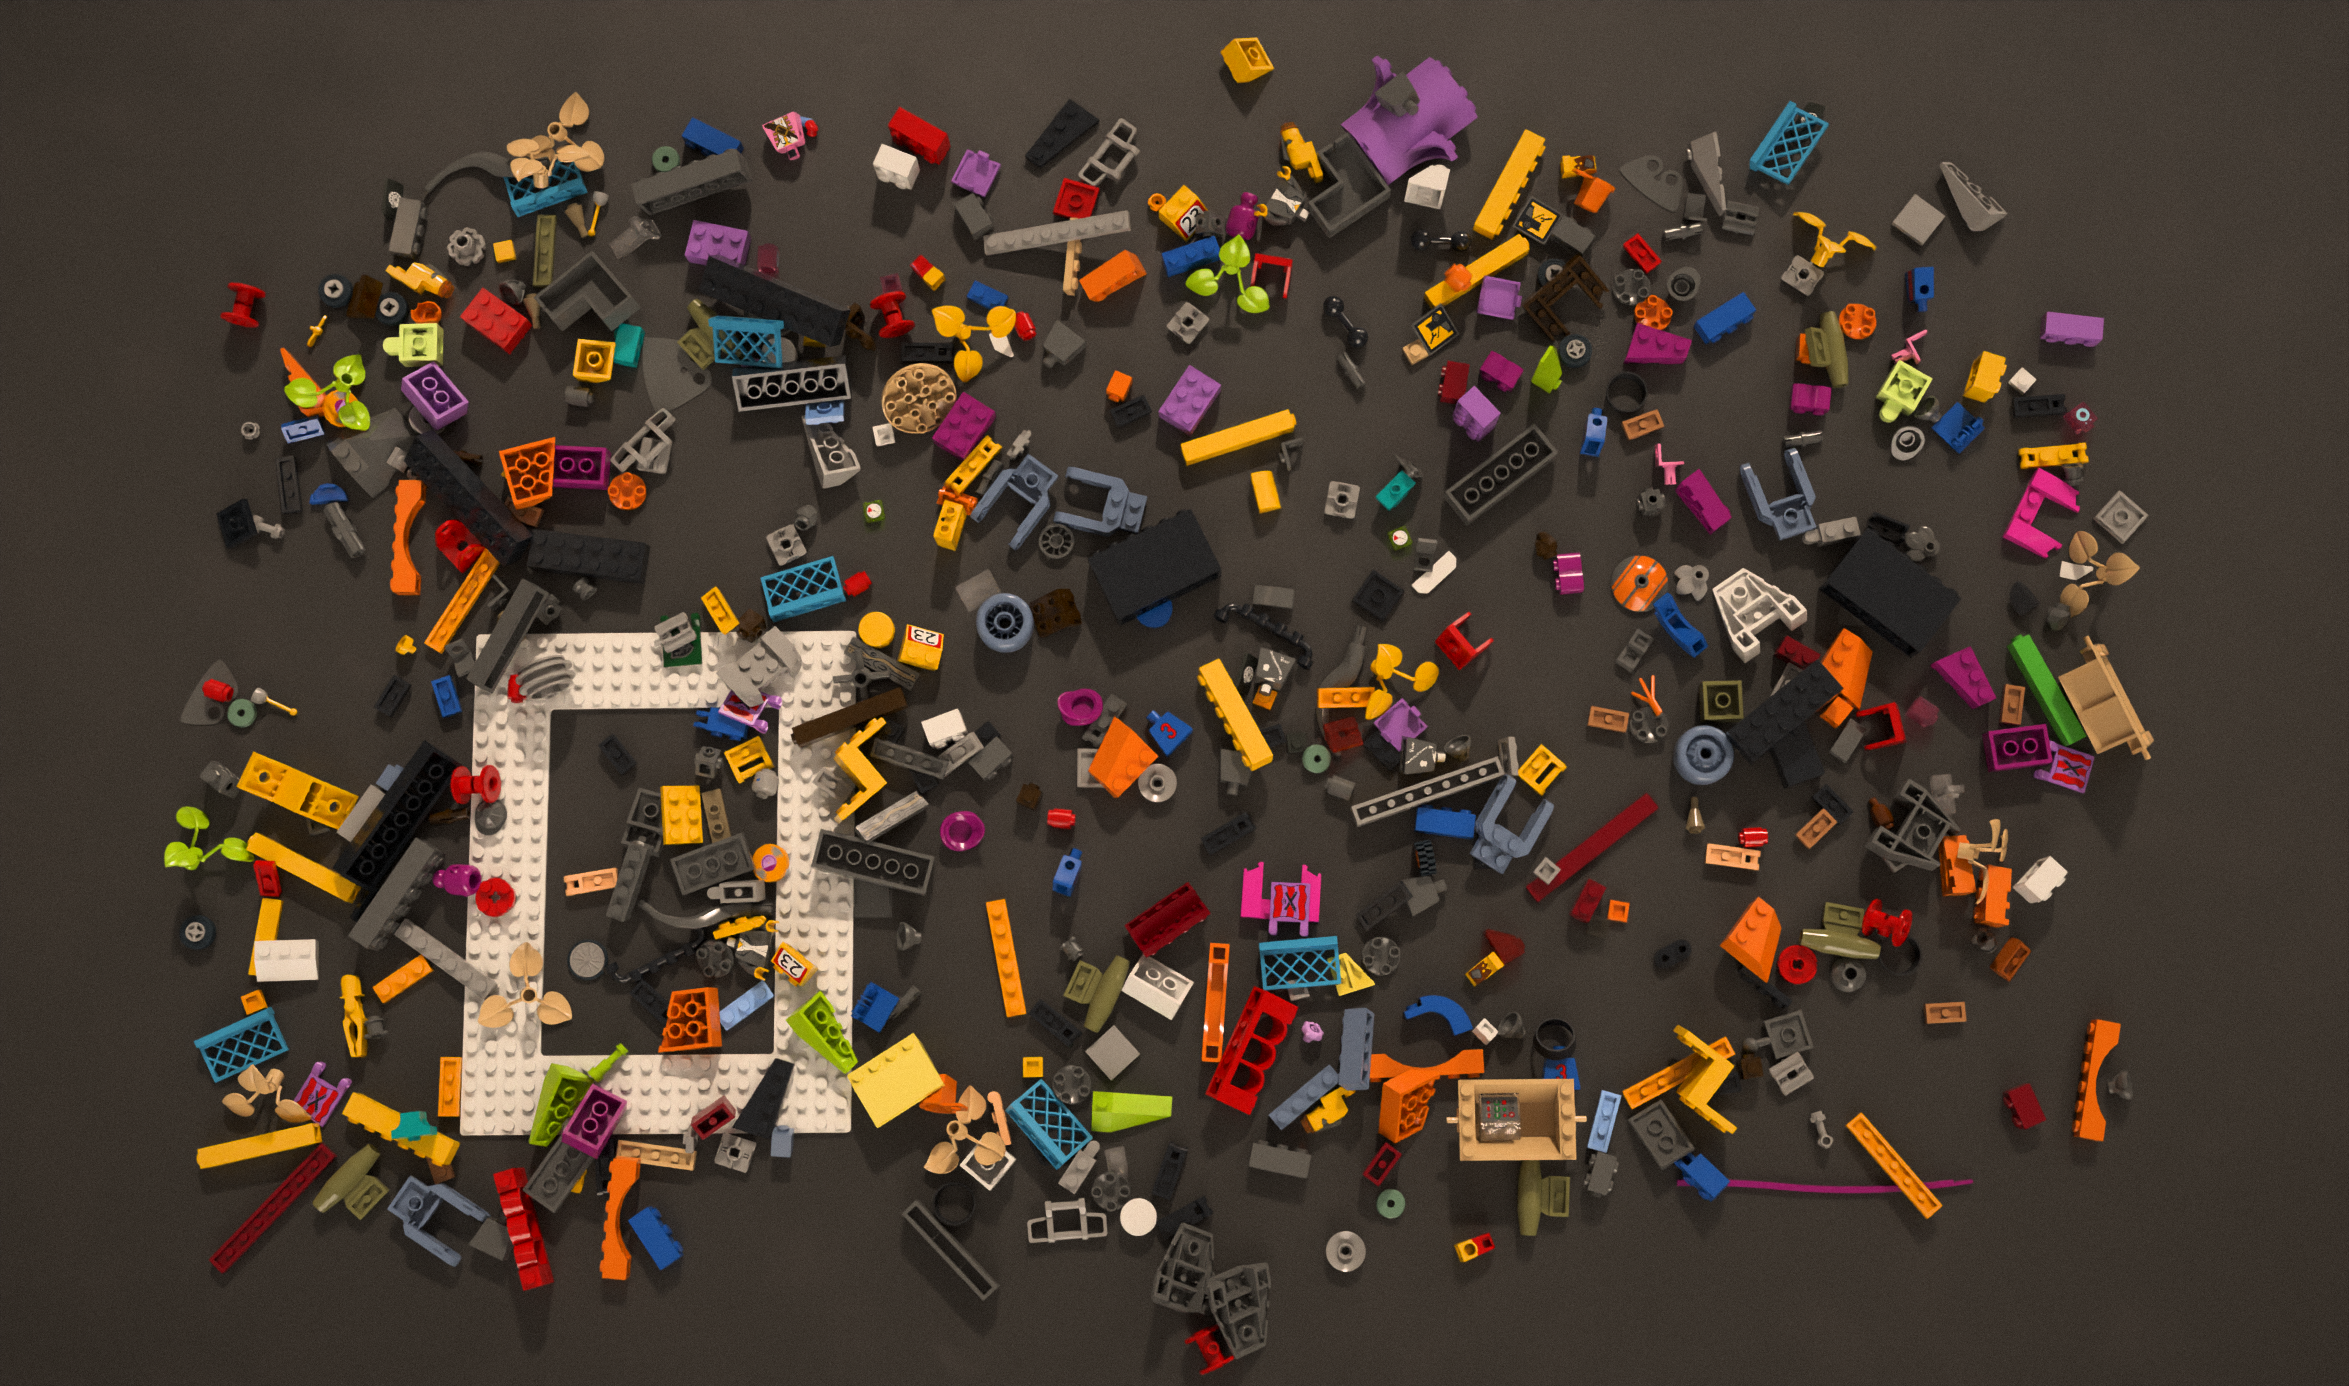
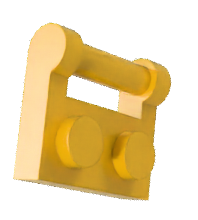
M760 736L724 752L739 784L762 769L774 768ZM763 757L764 762L740 772V767Z
M1541 744L1518 770L1517 776L1533 788L1537 794L1543 796L1546 792L1545 789L1561 771L1564 772L1567 766ZM1552 762L1555 767L1540 784H1537L1535 780Z

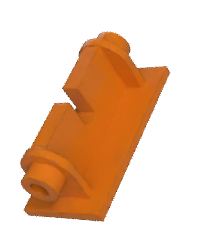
M943 486L939 490V498L936 504L943 506L945 500L963 505L966 514L971 515L979 499L964 493L958 497L952 489Z

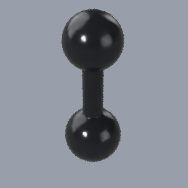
M1419 229L1411 236L1412 246L1420 251L1426 250L1431 244L1451 245L1454 250L1463 252L1469 249L1472 242L1471 236L1462 230L1455 232L1451 237L1431 236L1428 231Z
M1327 297L1323 303L1324 312L1331 317L1337 316L1349 331L1347 340L1351 346L1356 348L1363 347L1368 341L1367 331L1360 326L1354 327L1343 313L1344 302L1340 297Z

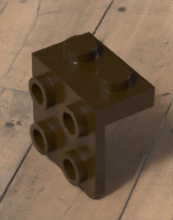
M361 275L360 281L354 284L353 295L346 313L347 317L374 318L383 283L368 275Z
M854 302L852 306L849 305L847 307L851 311L845 327V333L853 340L857 338L861 341L860 344L865 349L875 351L877 347L874 340L858 328L865 315L861 306Z
M1056 589L1029 603L1039 636L1042 638L1065 627H1077L1082 624L1080 612L1076 607L1074 595L1070 589Z

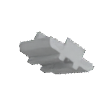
M1797 255L1792 260L1790 267L1782 275L1781 280L1809 296L1817 282L1823 277L1824 271L1814 266L1813 262H1808ZM1798 273H1802L1803 275L1807 276V278H1800Z
M1186 302L1175 313V316L1167 324V328L1180 337L1181 340L1191 344L1210 320L1196 307ZM1190 319L1193 323L1187 327L1184 323Z
M1023 430L1021 435L1019 434L1014 441L1012 447L1007 452L1010 460H1015L1018 455L1022 456L1024 448H1028L1031 437L1030 430Z
M643 437L639 454L644 458L661 439ZM672 444L670 446L667 445L656 456V459L649 463L650 466L647 469L639 462H637L636 469L666 474Z
M1330 482L1324 513L1353 519L1355 517L1360 487L1342 482ZM1339 496L1347 498L1346 504L1338 503Z
M794 524L783 527L766 537L779 566L790 563L792 560L798 559L807 553ZM788 540L791 547L784 549L782 544Z
M684 612L654 626L667 653L684 647V645L697 639V635ZM679 628L680 633L672 636L671 632Z
M1798 1052L1786 1059H1782L1781 1062L1769 1069L1770 1074L1774 1077L1785 1096L1814 1079L1812 1072L1808 1069ZM1795 1070V1076L1788 1078L1787 1074Z
M724 1132L714 1163L746 1173L756 1148V1142ZM732 1148L740 1150L738 1157L731 1155Z

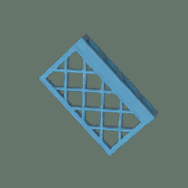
M1789 101L1751 157L1750 169L1754 171L1759 170L1789 185L1829 127V123L1797 108L1796 103ZM1797 114L1805 118L1804 123L1795 125L1794 119ZM1818 124L1822 126L1820 131L1811 133L1810 125ZM1807 126L1809 134L1798 136L1797 129ZM1794 130L1796 137L1785 140L1784 133ZM1810 138V146L1801 148L1799 140ZM1797 141L1799 149L1788 151L1786 144ZM1784 144L1786 152L1775 154L1774 148ZM1800 153V161L1791 163L1789 155ZM1787 156L1788 164L1778 166L1776 159ZM1774 159L1776 167L1768 169L1763 166L1766 161ZM1790 168L1791 174L1786 178L1780 175L1779 170Z
M556 159L552 176H549V185L553 178L559 180V184L554 187L542 188L538 193L532 192L535 186L531 178L525 177L518 181L515 186L509 182V179L514 177H503L511 200V207L517 217L588 193L581 172L576 167L574 161L567 167L562 165L563 162ZM559 168L566 170L562 178L556 176ZM571 172L577 174V179L566 180ZM524 180L531 182L527 190L520 188ZM518 191L525 193L523 198L515 200L514 197Z
M720 315L708 319L709 327H713L715 362L771 368L783 367L780 332L784 328L783 321ZM719 330H723L728 335L724 341L719 337ZM736 331H739L744 337L740 342L734 336ZM753 332L760 338L757 343L750 337ZM769 334H774L775 343L773 345L766 338ZM729 339L736 345L733 351L726 345ZM746 340L753 347L749 352L742 345ZM762 342L769 348L765 354L758 347ZM722 347L729 354L726 358H721L720 350ZM738 349L745 355L742 360L735 355ZM755 350L761 356L759 361H756L751 356ZM770 352L776 356V363L771 362L767 357Z
M834 556L760 578L768 605V612L773 623L847 601ZM824 564H832L829 574L821 571ZM812 569L815 571L811 579L802 576L805 570ZM818 573L826 576L822 585L814 582ZM793 574L797 576L792 585L784 581L787 575ZM800 578L808 582L804 590L796 587ZM832 579L837 582L838 587L830 590L825 586ZM775 580L778 582L774 591L767 587V581ZM782 584L790 588L785 596L777 593ZM812 584L820 588L817 594L811 595L807 593ZM793 590L801 593L799 599L794 601L789 599ZM775 595L783 599L780 605L772 606L771 601Z
M1337 936L1259 943L1263 990L1271 991L1341 984ZM1326 950H1334L1335 958L1330 963L1321 957ZM1306 952H1312L1317 956L1311 965L1302 959ZM1287 954H1293L1298 958L1291 967L1282 960ZM1273 955L1278 961L1270 968L1265 964L1264 956ZM1318 959H1321L1328 965L1321 974L1313 968ZM1299 961L1308 966L1302 976L1293 969ZM1280 962L1288 968L1283 977L1273 971ZM1329 968H1332L1337 974V980L1329 981L1323 975ZM1310 969L1319 976L1315 982H1308L1303 978ZM1290 971L1299 977L1295 984H1289L1284 980ZM1271 973L1280 979L1276 985L1267 986L1266 978Z
M272 1007L194 1041L196 1048L200 1049L215 1083L249 1068L252 1064H259L289 1050L273 1016L275 1013ZM270 1021L273 1027L271 1034L260 1031L264 1022ZM246 1030L256 1033L253 1042L242 1039ZM259 1034L269 1037L266 1047L255 1044ZM232 1038L238 1041L234 1050L224 1047L227 1039ZM271 1040L279 1041L282 1049L278 1051L269 1049ZM241 1042L251 1045L247 1055L237 1052ZM211 1046L219 1048L217 1057H210L206 1048ZM254 1047L264 1050L260 1059L250 1057ZM223 1050L233 1054L229 1063L219 1060ZM236 1055L246 1058L242 1067L232 1065ZM218 1063L228 1066L226 1073L220 1077L215 1070Z
M1042 1078L1005 1110L1056 1170L1093 1138L1069 1109L1055 1096L1054 1092ZM1040 1086L1045 1091V1098L1035 1097V1089ZM1023 1099L1032 1100L1031 1109H1025L1020 1102ZM1035 1101L1045 1102V1111L1035 1110ZM1048 1102L1055 1103L1058 1106V1113L1048 1111ZM1035 1114L1044 1115V1124H1038L1035 1121ZM1048 1116H1057L1058 1126L1048 1125ZM1061 1117L1068 1118L1071 1121V1127L1061 1126ZM1048 1129L1057 1130V1139H1051L1048 1136ZM1061 1130L1071 1131V1141L1061 1140ZM1074 1132H1080L1086 1139L1083 1142L1074 1141ZM1061 1144L1070 1145V1153L1067 1156L1061 1151Z

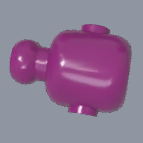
M1244 192L1240 197L1241 204L1231 208L1225 230L1232 237L1240 235L1243 240H1250L1254 236L1259 216H1255V210H1253L1254 205L1258 202V197L1252 193Z
M453 864L446 870L436 871L432 881L436 887H444L452 895L468 897L474 895L479 890L482 876L479 869L473 865Z

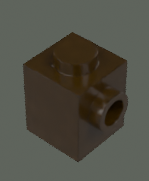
M750 608L738 619L739 624L735 627L737 636L750 643L758 639L767 628L764 617Z
M1031 782L1029 785L1024 783L1016 802L1035 811L1043 793L1039 790V786Z
M1754 1054L1742 1055L1743 1059L1736 1060L1740 1080L1764 1076L1760 1057H1754Z

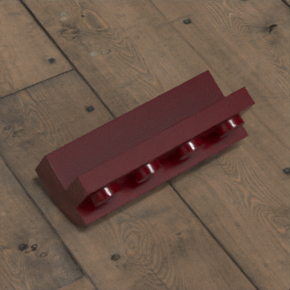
M1187 882L1124 926L1147 958L1150 955L1156 954L1166 944L1172 943L1182 933L1188 932L1198 922L1204 921L1211 913L1201 901L1194 888Z

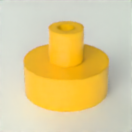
M404 635L396 646V652L401 655H405L407 652L413 654L416 651V647L412 645L413 639Z

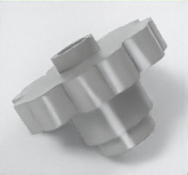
M466 227L462 232L456 230L449 237L451 241L447 246L449 255L459 265L469 266L471 262L479 263L480 259L484 258L483 250L487 248L484 237L479 235L475 229Z

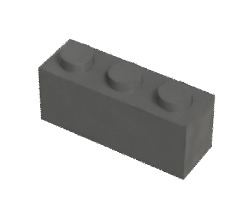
M406 198L399 199L388 250L394 257L416 260V256L420 252V237L424 234V219L428 216V209L422 201Z
M1258 1140L1257 1143L1252 1145L1248 1166L1307 1179L1311 1155L1307 1154L1308 1150L1296 1148L1295 1152L1288 1150L1289 1146L1277 1144V1147H1271L1269 1142Z

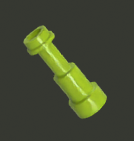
M621 1043L618 1046L616 1045L617 1049L607 1059L604 1058L595 1068L592 1067L587 1072L597 1083L604 1078L603 1076L613 1067L612 1064L620 1056H626L628 1050Z

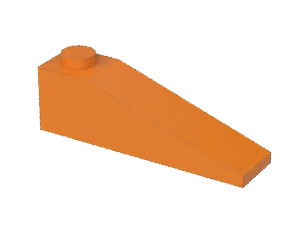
M281 348L280 351L285 367L291 372V375L288 376L290 382L297 378H306L315 384L316 392L322 390L297 360L285 348ZM324 392L316 396L318 402L313 407L304 408L299 406L300 411L307 417L318 415L319 418L323 417L322 403L327 396Z

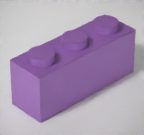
M2046 312L2041 317L2040 339H2046L2047 342L2064 341L2065 344L2069 345L2081 343L2086 347H2094L2103 339L2104 318Z

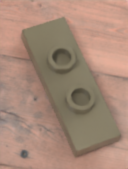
M721 789L701 793L712 843L731 837Z

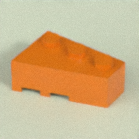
M1985 865L1989 872L1988 890L1984 899L1977 904V907H1974V923L1995 928L2008 926L2009 919H2005L2006 909L2010 908V903L2007 902V895L2011 891L2012 869ZM1982 869L1979 871V880L1981 882L1980 888H1977L1976 899H1979L1983 889Z

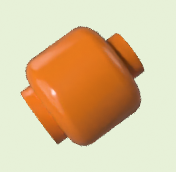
M1453 264L1444 273L1446 276L1444 279L1445 283L1454 292H1459L1460 290L1465 292L1472 285L1470 282L1472 274L1462 264Z

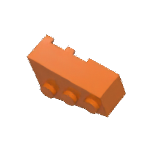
M1124 250L1081 278L1079 282L1089 299L1099 302L1104 300L1107 295L1145 276L1147 273L1137 255Z
M1966 835L1944 836L1938 846L1939 862L1941 863L1942 896L1968 895L1977 892L1972 864L1968 863V859L1957 857L1959 843L1970 844Z

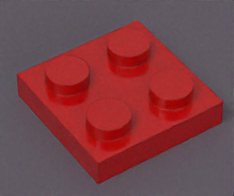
M1064 178L1053 214L1068 219L1091 217L1100 188Z

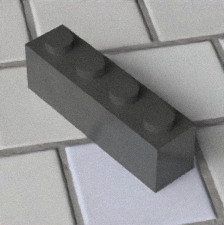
M638 840L629 843L606 916L621 922L631 918L654 846Z

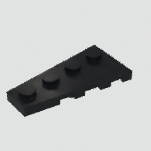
M1069 99L1027 152L1025 158L1041 169L1065 147H1069L1079 136H1083L1093 125H1097L1099 119Z
M779 1058L774 1059L732 1128L771 1139L795 1066L794 1063Z

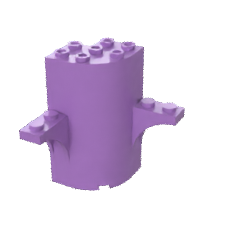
M1378 55L1373 58L1372 62L1376 72L1373 93L1358 112L1340 125L1345 133L1349 132L1357 145L1365 152L1369 161L1385 183L1389 185L1410 168L1424 161L1442 158L1452 162L1458 158L1455 153V145L1451 140H1447L1475 120L1477 115L1475 113V105L1470 100L1468 101L1466 97L1468 96L1467 91L1463 86L1459 87L1451 77L1452 73L1447 66L1443 67L1439 60L1435 61L1429 57L1406 74L1420 99V102L1417 104L1419 109L1414 115H1410L1407 112L1402 117H1398L1382 107L1375 95L1377 90L1397 75L1395 73L1392 74L1390 70L1392 66L1387 59L1383 60Z

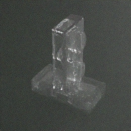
M636 216L628 220L631 227L609 243L617 259L622 260L648 239L658 240L662 237L653 220Z
M1951 774L1930 776L1932 797L1947 814L1955 813L1954 798H1959V794L1965 792L1964 784L1952 785Z

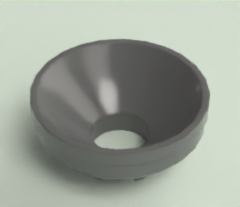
M1842 957L1832 964L1830 979L1833 985L1840 991L1853 992L1864 984L1866 970L1858 959ZM1848 968H1852L1856 972L1853 980L1845 976V971Z

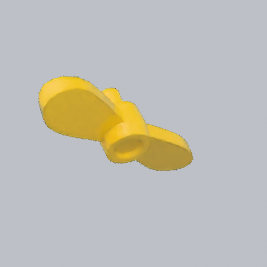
M324 315L318 326H310L309 329L313 330V334L308 340L307 346L312 347L317 336L322 334L323 329L321 328L328 316Z

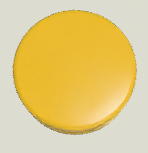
M871 612L865 615L859 623L858 631L860 638L874 649L884 648L894 639L895 626L892 620L882 612Z

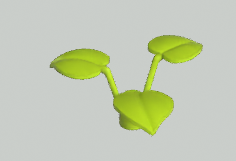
M1237 235L1220 248L1219 257L1225 265L1221 267L1217 276L1214 277V273L1210 269H1200L1192 273L1186 280L1185 284L1189 289L1199 295L1209 296L1217 291L1218 283L1216 280L1220 278L1224 271L1230 275L1236 273L1242 293L1237 298L1238 305L1243 310L1251 313L1264 312L1270 308L1268 295L1262 288L1251 286L1246 291L1243 288L1239 267L1248 265L1250 262V251L1240 235Z
M351 355L337 361L333 367V374L337 377V380L319 392H316L315 384L306 378H297L284 387L287 397L294 404L309 408L317 404L316 396L335 386L339 392H346V405L342 406L338 412L342 424L355 430L366 431L369 429L370 416L365 405L359 401L349 403L351 386L360 385L365 379V369L362 364L361 355Z
M186 806L178 810L176 814L177 822L187 829H194L195 832L189 849L181 842L168 844L164 853L165 867L178 866L185 867L188 870H196L200 861L205 862L218 849H221L222 855L229 859L245 862L254 861L253 853L246 850L248 847L247 843L233 837L226 838L224 844H219L203 856L202 850L195 847L199 829H207L209 826L207 815L194 807Z

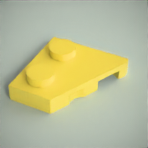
M1347 953L1339 955L1341 984L1335 985L1339 996L1375 985L1374 981L1363 972ZM1335 956L1328 958L1327 961L1330 963ZM1330 968L1333 980H1337L1336 972Z

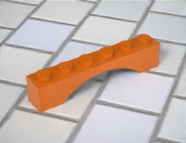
M399 480V486H396L398 502L395 505L397 519L393 526L396 536L392 544L394 560L391 562L393 578L390 580V588L397 595H421V575L411 560L409 534L414 518L426 503L427 485L422 480Z
M1210 943L1202 1062L1219 1063L1222 1058L1230 944Z
M2094 1019L2087 1026V1034L2089 1036L2088 1042L2084 1045L2086 1056L2085 1062L2083 1061L2081 1065V1073L2083 1075L2082 1081L2078 1085L2079 1101L2077 1100L2075 1104L2077 1115L2076 1120L2072 1124L2074 1137L2093 1141H2103L2106 1121L2097 1102L2096 1079L2103 1059L2118 1044L2121 1026L2119 1023Z
M1483 1049L1462 1050L1447 1062L1427 1068L1403 1065L1392 1060L1386 1054H1371L1370 1082H1382L1381 1078H1389L1391 1080L1410 1069L1439 1071L1441 1075H1448V1079L1460 1078V1074H1468V1078L1480 1077L1479 1073H1484Z
M617 1156L610 1162L609 1173H612V1177L607 1186L610 1198L607 1200L605 1207L608 1219L605 1220L603 1228L604 1232H606V1240H603L602 1252H604V1260H601L600 1263L602 1278L626 1280L630 1277L632 1256L626 1249L622 1239L620 1213L627 1192L639 1179L641 1158Z

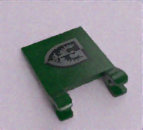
M698 613L691 614L692 628L697 635V639L670 653H667L663 647L664 668L703 664L701 616ZM667 615L660 617L661 623L670 619ZM679 628L674 629L671 632L672 636L679 634L680 630Z

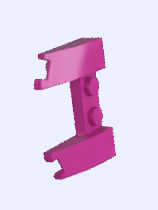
M2038 468L2034 471L2002 537L2046 559L2048 551L2053 548L2058 550L2062 544L2032 527L2031 524L2045 497L2078 513L2080 506H2076V495H2079V491L2054 475Z
M1259 862L1258 868L1247 871L1246 868L1244 869L1241 918L1270 920L1271 900L1261 899L1264 862ZM1302 865L1301 883L1311 884L1309 922L1318 923L1321 874L1319 873L1316 876L1307 871L1308 866Z

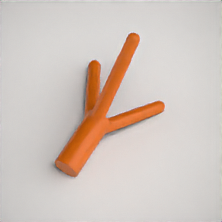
M1651 676V694L1643 679L1640 678L1639 682L1647 697L1635 692H1631V695L1648 702L1656 716L1660 715L1663 711L1655 700V676Z

